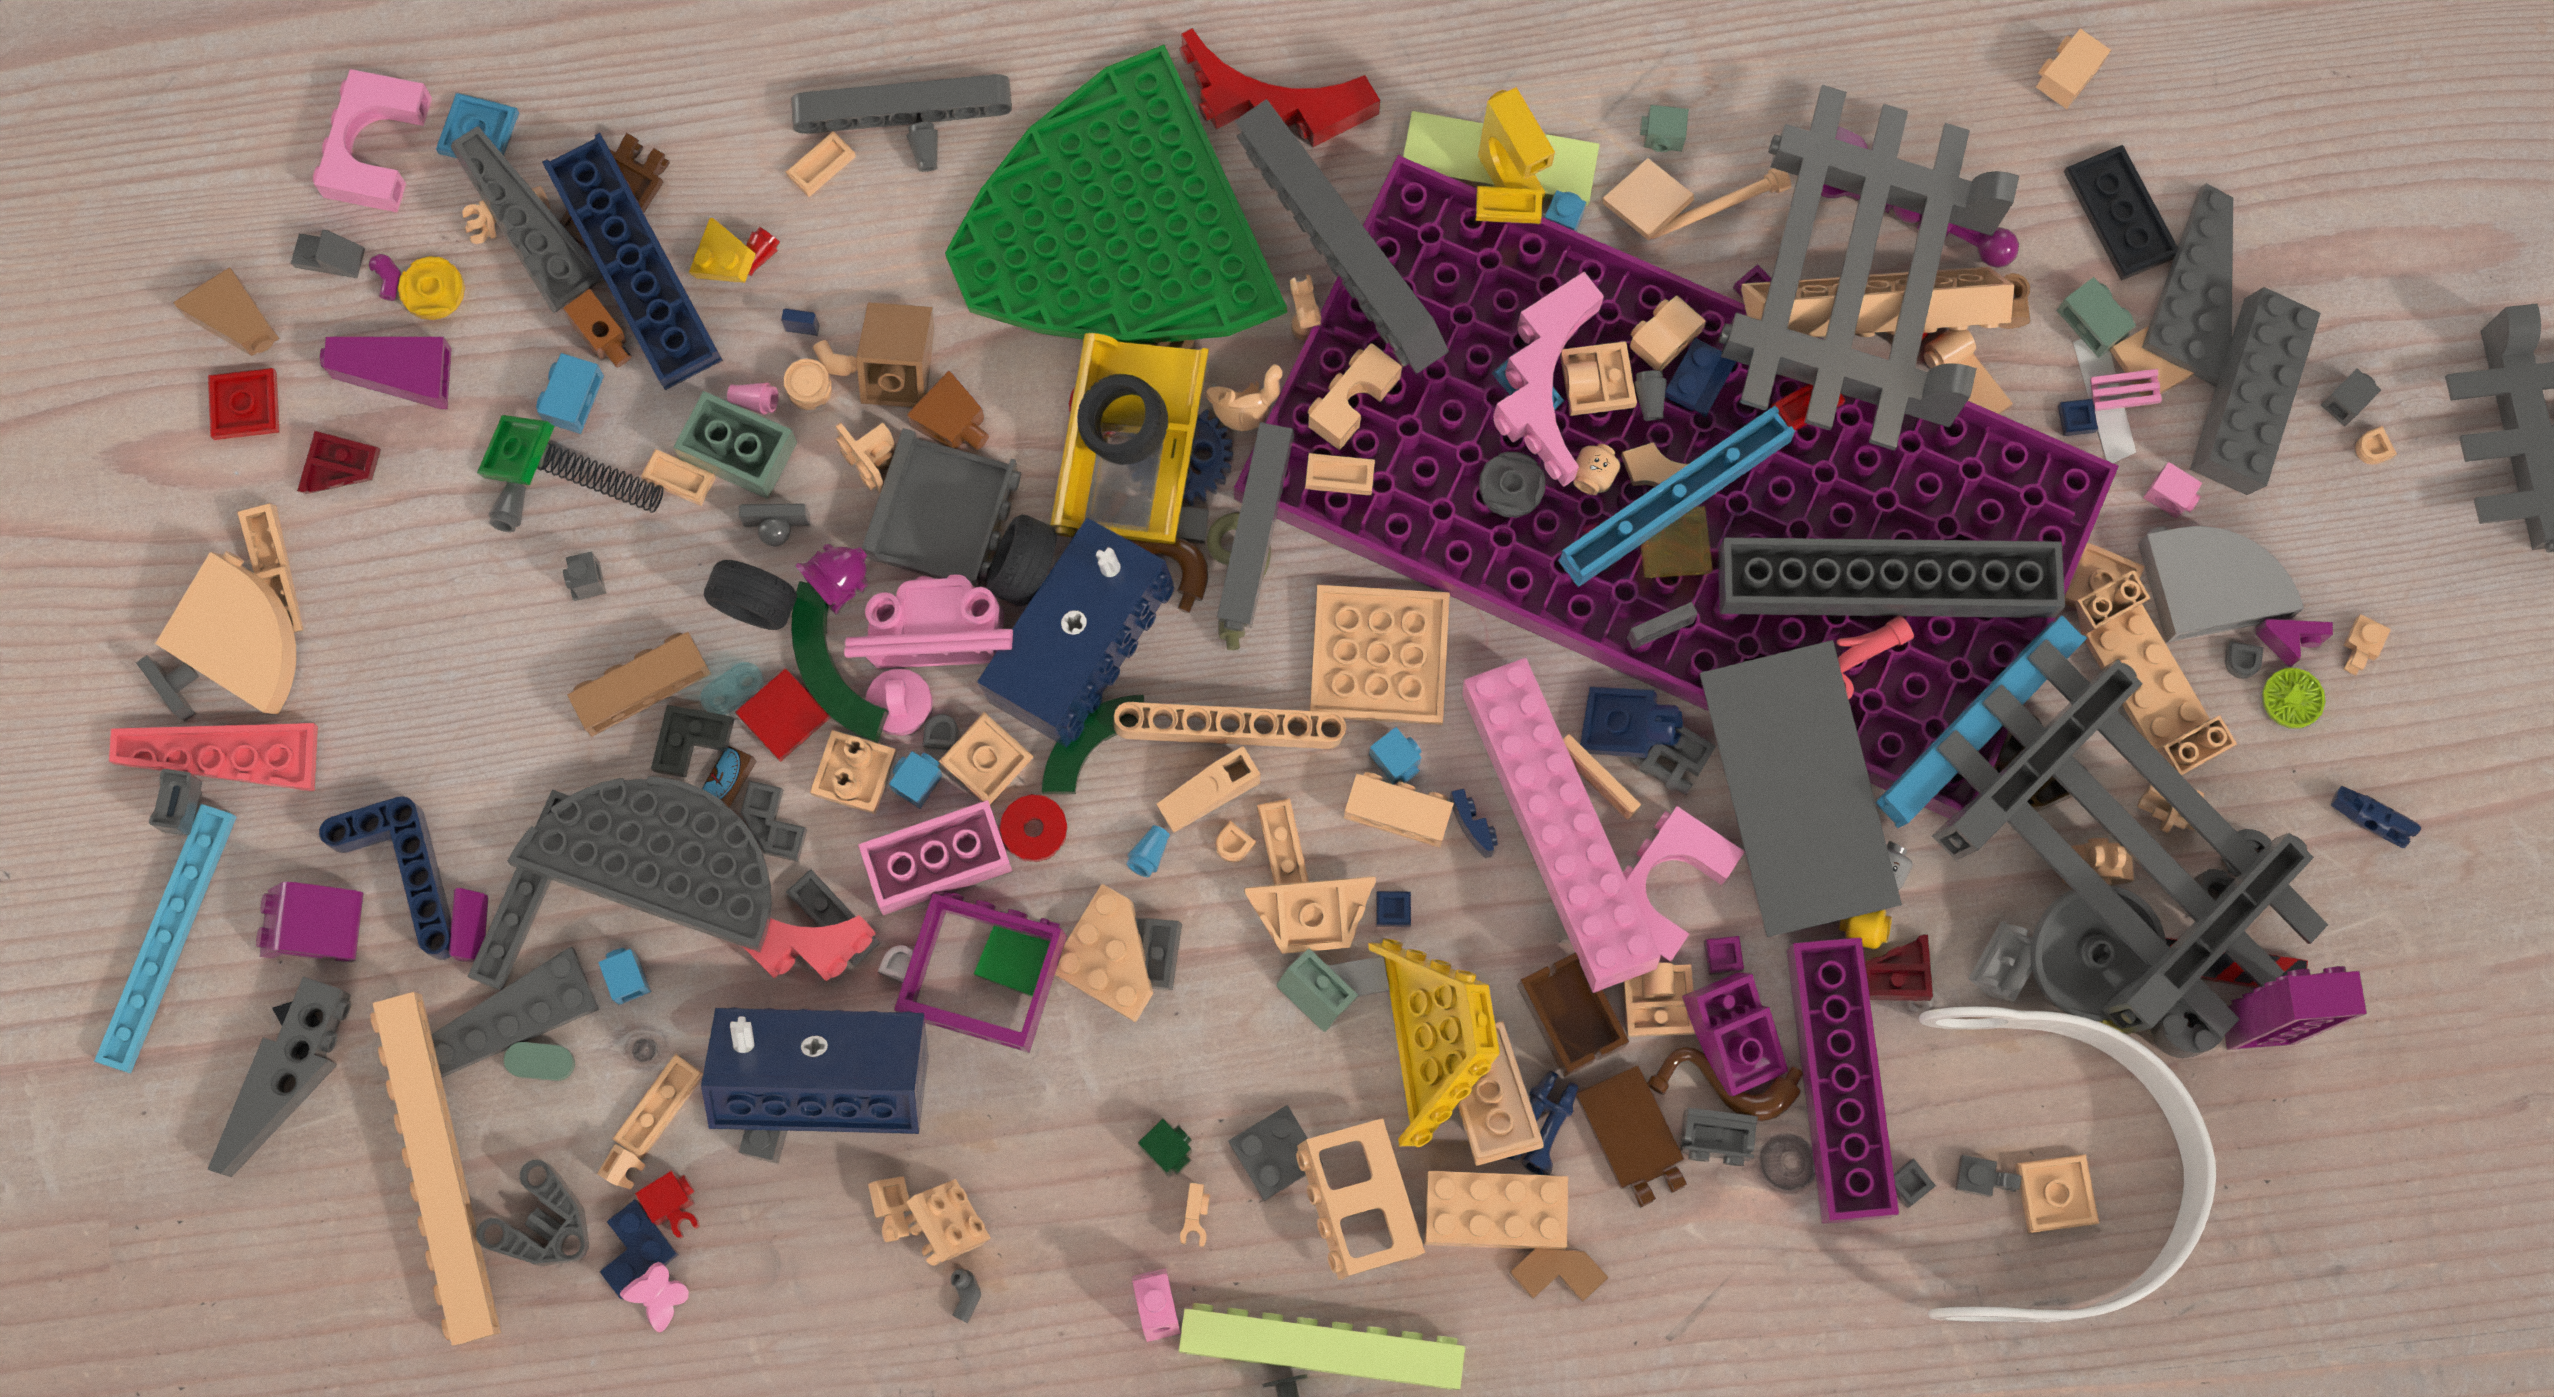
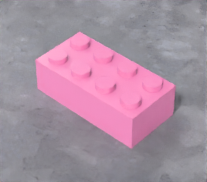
M988 800L858 844L878 907L883 916L930 900L932 893L944 895V892L951 893L1012 872Z

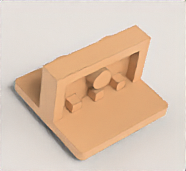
M839 423L835 426L839 435L835 440L841 448V454L850 466L855 464L861 473L859 476L870 491L875 488L880 494L884 483L878 468L882 470L891 464L896 449L891 432L884 423H881L862 438L855 441L843 424Z

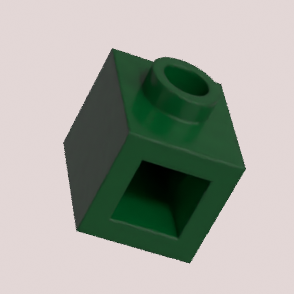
M1163 1118L1138 1142L1141 1150L1166 1176L1172 1171L1178 1175L1192 1161L1188 1157L1192 1153V1148L1188 1145L1192 1139L1179 1126L1172 1129Z

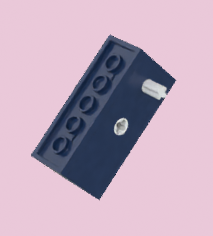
M1086 518L1012 628V650H998L978 679L977 683L989 703L1066 748L1072 740H1077L1084 729L1083 722L1089 713H1094L1102 702L1101 695L1106 687L1116 682L1120 674V666L1126 657L1130 658L1135 653L1138 647L1137 640L1144 630L1148 631L1152 627L1156 619V611L1162 603L1166 604L1174 592V582L1165 560L1095 521Z
M737 1007L715 1008L701 1082L709 1129L919 1134L928 1065L924 1013L909 1011L864 1012L808 1009L781 1010L772 1008L740 1009Z

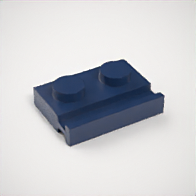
M1694 338L1665 391V397L1691 411L1695 410L1701 413V416L1706 418L1736 361L1721 357L1722 351Z

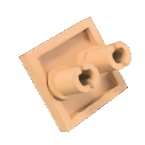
M832 730L810 794L876 815L897 754L896 749Z
M956 1179L916 1194L906 1201L912 1214L906 1216L905 1220L908 1225L913 1222L916 1223L909 1228V1232L915 1236L924 1232L930 1243L922 1248L923 1256L934 1252V1254L926 1259L930 1265L935 1266L940 1262L947 1261L977 1248L991 1239L983 1221L976 1214L967 1198L966 1192L960 1187Z

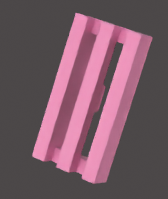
M2158 369L2097 376L2090 379L2095 411L2157 404L2162 401L2159 390ZM2148 379L2151 381V383L2098 389L2100 385ZM2152 390V395L2100 402V397Z

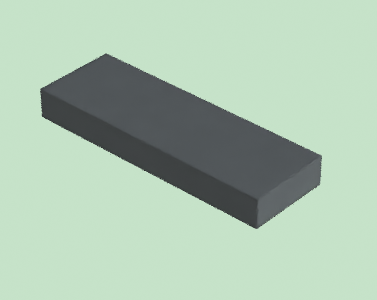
M812 869L786 891L791 899L818 927L839 924L856 917ZM873 936L871 944L863 952L855 953L849 961L856 966L880 942Z

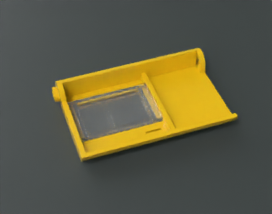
M1096 333L1084 335L1050 525L1056 529L1057 535L1073 538L1085 519L1089 518L1125 539L1166 544L1175 543L1209 349L1194 350L1118 342L1113 337ZM1128 374L1139 377L1160 394L1166 405L1168 429H1166L1167 433L1164 440H1162V444L1150 457L1148 456L1147 459L1135 464L1119 465L1104 460L1087 447L1079 433L1077 415L1081 399L1084 398L1083 396L1086 394V391L1090 390V387L1095 382L1098 383V380L1109 375ZM1122 396L1114 400L1106 408L1101 419V434L1106 443L1121 444L1127 442L1140 431L1146 413L1144 402L1140 396Z

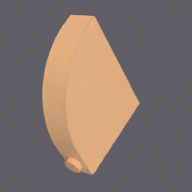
M225 551L224 555L210 552L155 644L263 713L279 714L292 687L296 668V641L291 620L284 605L272 588L260 577L242 566L244 560L228 551Z

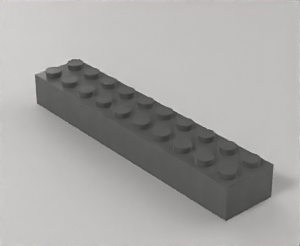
M1264 100L1235 120L1241 132L1237 135V138L1247 151L1245 153L1253 166L1261 170L1262 177L1271 190L1275 189L1278 193L1277 196L1287 211L1290 210L1293 213V218L1303 233L1307 232L1311 237L1309 239L1319 254L1323 253L1327 259L1326 263L1336 277L1339 275L1343 280V286L1353 299L1356 298L1360 303L1359 307L1366 318L1375 323L1377 326L1376 330L1386 344L1390 343L1394 349L1393 353L1401 365L1405 367L1409 364L1417 374L1448 353L1449 350L1432 316L1268 100Z
M1724 538L1718 549L1720 614L2055 618L2065 607L2062 542Z

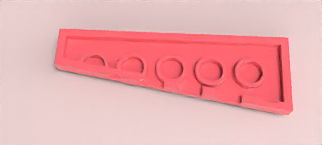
M314 723L114 728L111 729L109 762L114 765L158 771L170 769L189 772L195 776L315 791L318 726Z

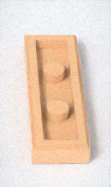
M1568 734L1563 741L1577 772L1622 816L1629 820L1638 811L1641 804Z
M1290 798L1257 805L1274 885L1309 882Z
M675 1054L613 1137V1140L643 1160L701 1081L703 1073Z

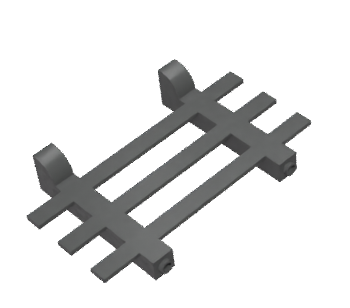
M1822 85L1810 131L1785 124L1780 136L1774 134L1768 151V153L1773 154L1770 167L1797 175L1798 177L1762 318L1758 320L1736 313L1731 324L1725 323L1719 338V343L1724 344L1721 357L1749 365L1740 403L1765 411L1768 407L1776 374L1813 385L1804 423L1831 430L1840 394L1876 404L1877 410L1869 443L1895 451L1904 413L1950 427L1971 397L1977 368L1963 364L1948 363L1937 365L1926 372L1915 368L1948 223L1992 236L2014 203L2019 175L1992 171L1982 173L1972 181L1959 178L1970 130L1945 123L1943 126L1933 169L1898 159L1897 156L1908 111L1887 104L1882 106L1871 150L1836 140L1835 137L1847 92ZM1824 184L1860 195L1825 340L1787 329ZM1886 203L1922 214L1888 360L1851 348Z
M2538 303L2505 307L2480 331L2489 369L2447 374L2445 379L2450 401L2496 396L2504 430L2461 435L2459 439L2464 461L2510 457L2518 492L2474 498L2479 524L2525 519L2532 550L2546 549V552L2551 553L2554 552V425L2550 423L2543 390L2554 389V362L2536 364L2534 350L2538 346L2541 335V316Z
M2046 639L2027 659L2070 703L2044 727L2002 684L1999 685L1981 704L2025 748L1998 773L1957 730H1954L1936 750L1979 794L1945 822L1932 837L1956 861L1978 851L2008 822L2150 968L2141 978L2126 986L2101 1009L2112 1022L2125 1034L2151 1029L2181 999L2219 1039L2223 1038L2240 1019L2200 977L2224 952L2259 987H2265L2264 983L2276 981V977H2280L2284 973L2245 930L2270 905L2307 944H2311L2321 934L2328 924L2289 885L2314 857L2307 851V845L2291 833L2274 838L2258 854L2117 711L2143 684L2137 678L2134 669L2118 659L2105 666L2089 682ZM2097 730L2239 874L2216 900L2072 756ZM2051 776L2125 848L2132 858L2195 921L2171 947L2139 917L2027 802Z

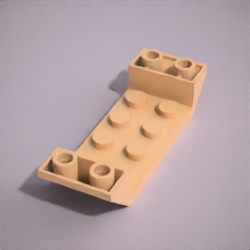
M2132 570L2076 601L2081 634L2087 637L2085 643L2101 670L2118 659L2134 669L2137 678L2143 684L2122 706L2136 730L2183 775L2237 745L2220 715L2212 719L2207 715L2142 603L2151 598L2136 572Z

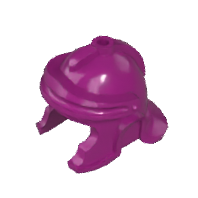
M825 544L823 547L825 552L817 551L807 563L797 562L795 567L827 604L831 606L835 603L831 607V611L837 615L845 603L856 596L855 592L858 589L863 593L865 587H868L865 577L867 571L865 560L867 555L860 547L852 549Z

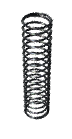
M548 442L549 448L545 455L544 464L541 468L538 465V470H545L546 473H552L553 476L558 475L561 479L566 478L567 481H573L574 484L579 483L582 487L587 486L588 489H594L595 492L601 491L602 495L615 496L616 500L622 499L624 503L629 502L631 506L636 504L637 508L643 507L645 511L649 510L650 513L655 512L659 507L664 492L662 485L658 484L654 488L653 481L647 485L646 479H643L639 484V476L633 480L632 473L626 477L625 471L619 474L618 468L612 471L610 465L605 469L604 463L598 466L597 460L591 463L589 457L584 460L583 455H579L577 458L576 452L570 455L568 449L563 452L562 447L556 449L555 444L551 445ZM560 449L559 458L555 466L553 467L554 459L556 457L557 452ZM567 452V458L565 460L563 467L560 470L562 459L565 453ZM574 455V460L571 465V468L567 472L569 462L572 456ZM581 458L580 466L574 475L576 465ZM588 460L586 471L581 478L584 465ZM551 463V470L547 471L546 468ZM595 463L594 471L590 479L588 480L591 468ZM558 465V473L554 474L553 470ZM602 466L601 474L597 482L595 483L598 471ZM565 468V476H561L560 473ZM609 469V473H608L607 479H606L605 483L603 484L604 476H605L607 470ZM572 471V478L568 479L567 476ZM616 471L615 479L610 487L611 479ZM579 473V481L575 482L574 478ZM623 474L622 482H621V484H620V486H619V488H618V490H617V485H618L619 479H620L621 475ZM586 476V484H582L581 481ZM594 477V479H593V486H592V487H589L588 484L590 483V481H591L592 478ZM630 477V481H629L628 487H627L626 491L624 492V488H625L626 482H627L628 478ZM601 479L600 489L596 490L595 487ZM637 480L636 487H635V489H634V492H633L632 495H631V491H632L633 485H634L635 481ZM608 482L607 492L604 493L602 489L606 486ZM644 482L643 490L638 498L640 488ZM615 485L614 494H613V495H610L609 492L611 491V489H612L613 486ZM651 485V490L649 492L647 499L645 500L647 491ZM622 487L621 497L617 498L616 495ZM629 490L628 500L625 501L623 497ZM660 491H661L660 499H659V501H658V503H657L655 509H654L653 511H651V508H652V507L654 506V504L656 503V501H657V499H658V497H659ZM636 493L635 502L631 503V499ZM643 495L642 505L638 506V501ZM651 496L649 508L646 509L645 504L648 502Z

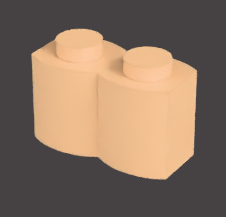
M1675 296L1670 301L1664 299L1653 311L1655 317L1647 323L1644 320L1641 321L1630 334L1633 337L1630 348L1654 370L1662 371L1703 331L1706 323L1699 314L1678 296Z

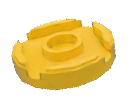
M428 256L417 259L410 264L411 267L406 272L405 270L403 271L398 284L400 300L411 314L420 319L437 320L447 317L457 310L464 298L465 284L463 276L453 264L442 257Z

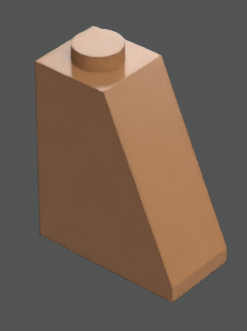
M230 267L173 302L188 320L251 356L268 350L275 341L280 339L241 280Z

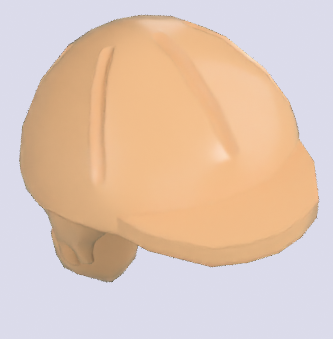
M1276 364L1272 365L1265 374L1264 388L1259 390V383L1256 381L1255 386L1253 383H1250V386L1243 392H1237L1220 386L1210 387L1207 389L1205 396L1212 403L1215 414L1225 426L1237 431L1253 430L1259 426L1260 422L1263 423L1271 410L1272 403L1280 395L1279 379L1282 377L1283 370Z

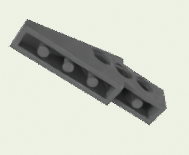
M306 977L302 978L276 1042L264 1037L261 1040L207 1170L232 1178L334 1070L337 1064L325 1059L327 1052L330 1053L335 1047L338 1037L336 1033L341 1020L347 1017L350 1011L351 1001L349 999L351 995L349 993ZM322 1011V1022L318 1026L312 1027V1016L316 1012ZM308 1043L310 1048L309 1054L304 1059L299 1060L297 1056L298 1049L303 1044ZM294 1076L296 1079L295 1087L290 1092L285 1093V1081L289 1077Z

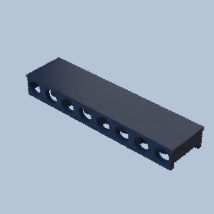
M601 133L594 135L595 139L551 161L546 159L542 163L663 388L667 390L720 363L723 359Z

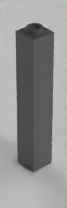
M1262 422L1259 424L1217 615L1218 620L1224 622L1223 627L1226 629L1243 632L1244 627L1252 628L1294 439V432L1291 428Z

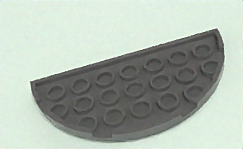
M648 776L647 779L624 780V778H618L587 787L550 809L552 812L544 817L535 827L531 826L515 846L507 860L513 867L757 952H761L767 935L772 906L771 882L763 853L755 837L745 822L728 808L723 801L689 783L669 778Z

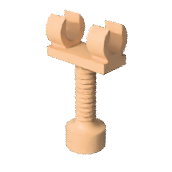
M541 186L532 188L547 208L551 210L543 188ZM483 200L479 202V205L470 204L463 209V218L471 214L479 215L477 219L467 221L465 227L466 233L474 229L482 230L480 234L470 236L471 243L481 244L487 240L488 236L491 239L496 237L494 226L496 220Z
M1306 275V280L1302 282H1296L1295 277L1290 280V289L1297 313L1292 319L1291 329L1293 335L1300 340H1307L1313 326L1321 324V314L1315 302L1314 286L1310 275Z

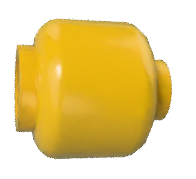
M1886 909L1846 918L1840 920L1839 930L1845 932L1846 939L1862 938L1863 947L1877 949L1882 942H1888L1892 917L1887 916Z

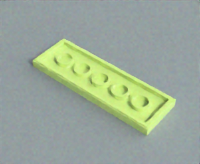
M1412 111L1404 158L1467 185L1496 187L1478 158L1483 123ZM1545 134L1555 151L1552 166L1535 174L1546 192L1544 198L1552 200L1556 190L1577 194L1581 200L1586 201V206H1589L1599 143Z

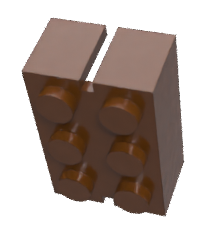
M1576 952L1555 962L1551 969L1547 966L1520 979L1517 985L1564 1078L1591 1065L1595 1059L1599 1061L1625 1048L1630 1042L1603 990L1592 992Z

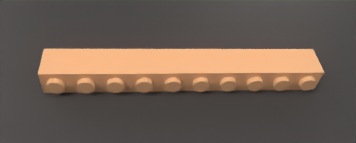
M411 992L374 1002V1012L370 1014L371 1023L375 1033L380 1034L382 1046L378 1047L379 1058L384 1067L387 1066L390 1079L386 1081V1088L390 1099L395 1100L398 1111L397 1114H394V1123L397 1132L403 1134L406 1147L402 1148V1157L406 1168H411L414 1180L410 1182V1192L414 1202H419L421 1216H418V1227L421 1235L427 1237L429 1250H426L425 1255L430 1271L434 1270L437 1284L434 1285L433 1289L436 1302L439 1306H443L445 1319H442L441 1322L444 1337L446 1340H451V1345L454 1346L500 1334L499 1320L482 1248L476 1238V1222L422 994Z

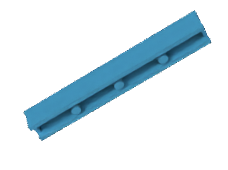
M1773 406L1565 548L1558 561L1578 587L1790 443L1795 430L1792 426L1788 427L1779 416L1778 408Z
M2060 616L2055 622H2050L1875 802L1895 823L1894 825L1897 828L1908 824L1958 772L1936 748L1954 730H1957L1979 751L2003 726L1981 703L2002 684L2023 705L2047 680L2027 657L2044 640L2048 639L2068 659L2087 639L2085 635H2081L2063 616Z

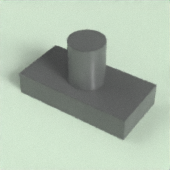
M148 655L136 662L176 716L183 721H187L196 714L180 693V690L199 677L191 666L184 662L172 672L166 674L159 663Z

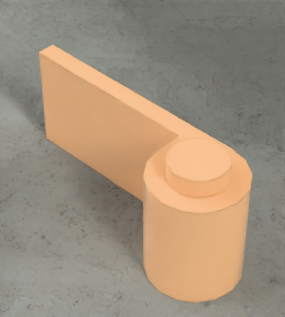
M1949 329L1925 345L1924 360L1930 368L1948 363L1963 364L1977 368L1971 397L1968 401L1998 414L2012 406L2011 400L1973 354L1976 350V343L1967 329Z

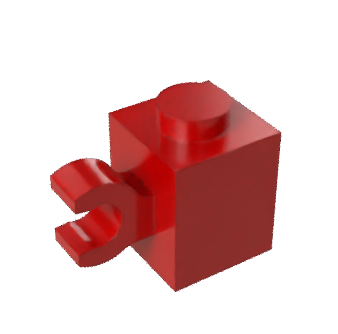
M671 1170L635 1193L651 1222L660 1226L669 1220L671 1230L676 1237L680 1239L684 1237L680 1230V1224L684 1220H689L696 1229L700 1227L699 1220L695 1215L689 1212H682L695 1204L690 1196L695 1190L685 1175L679 1177L677 1173Z

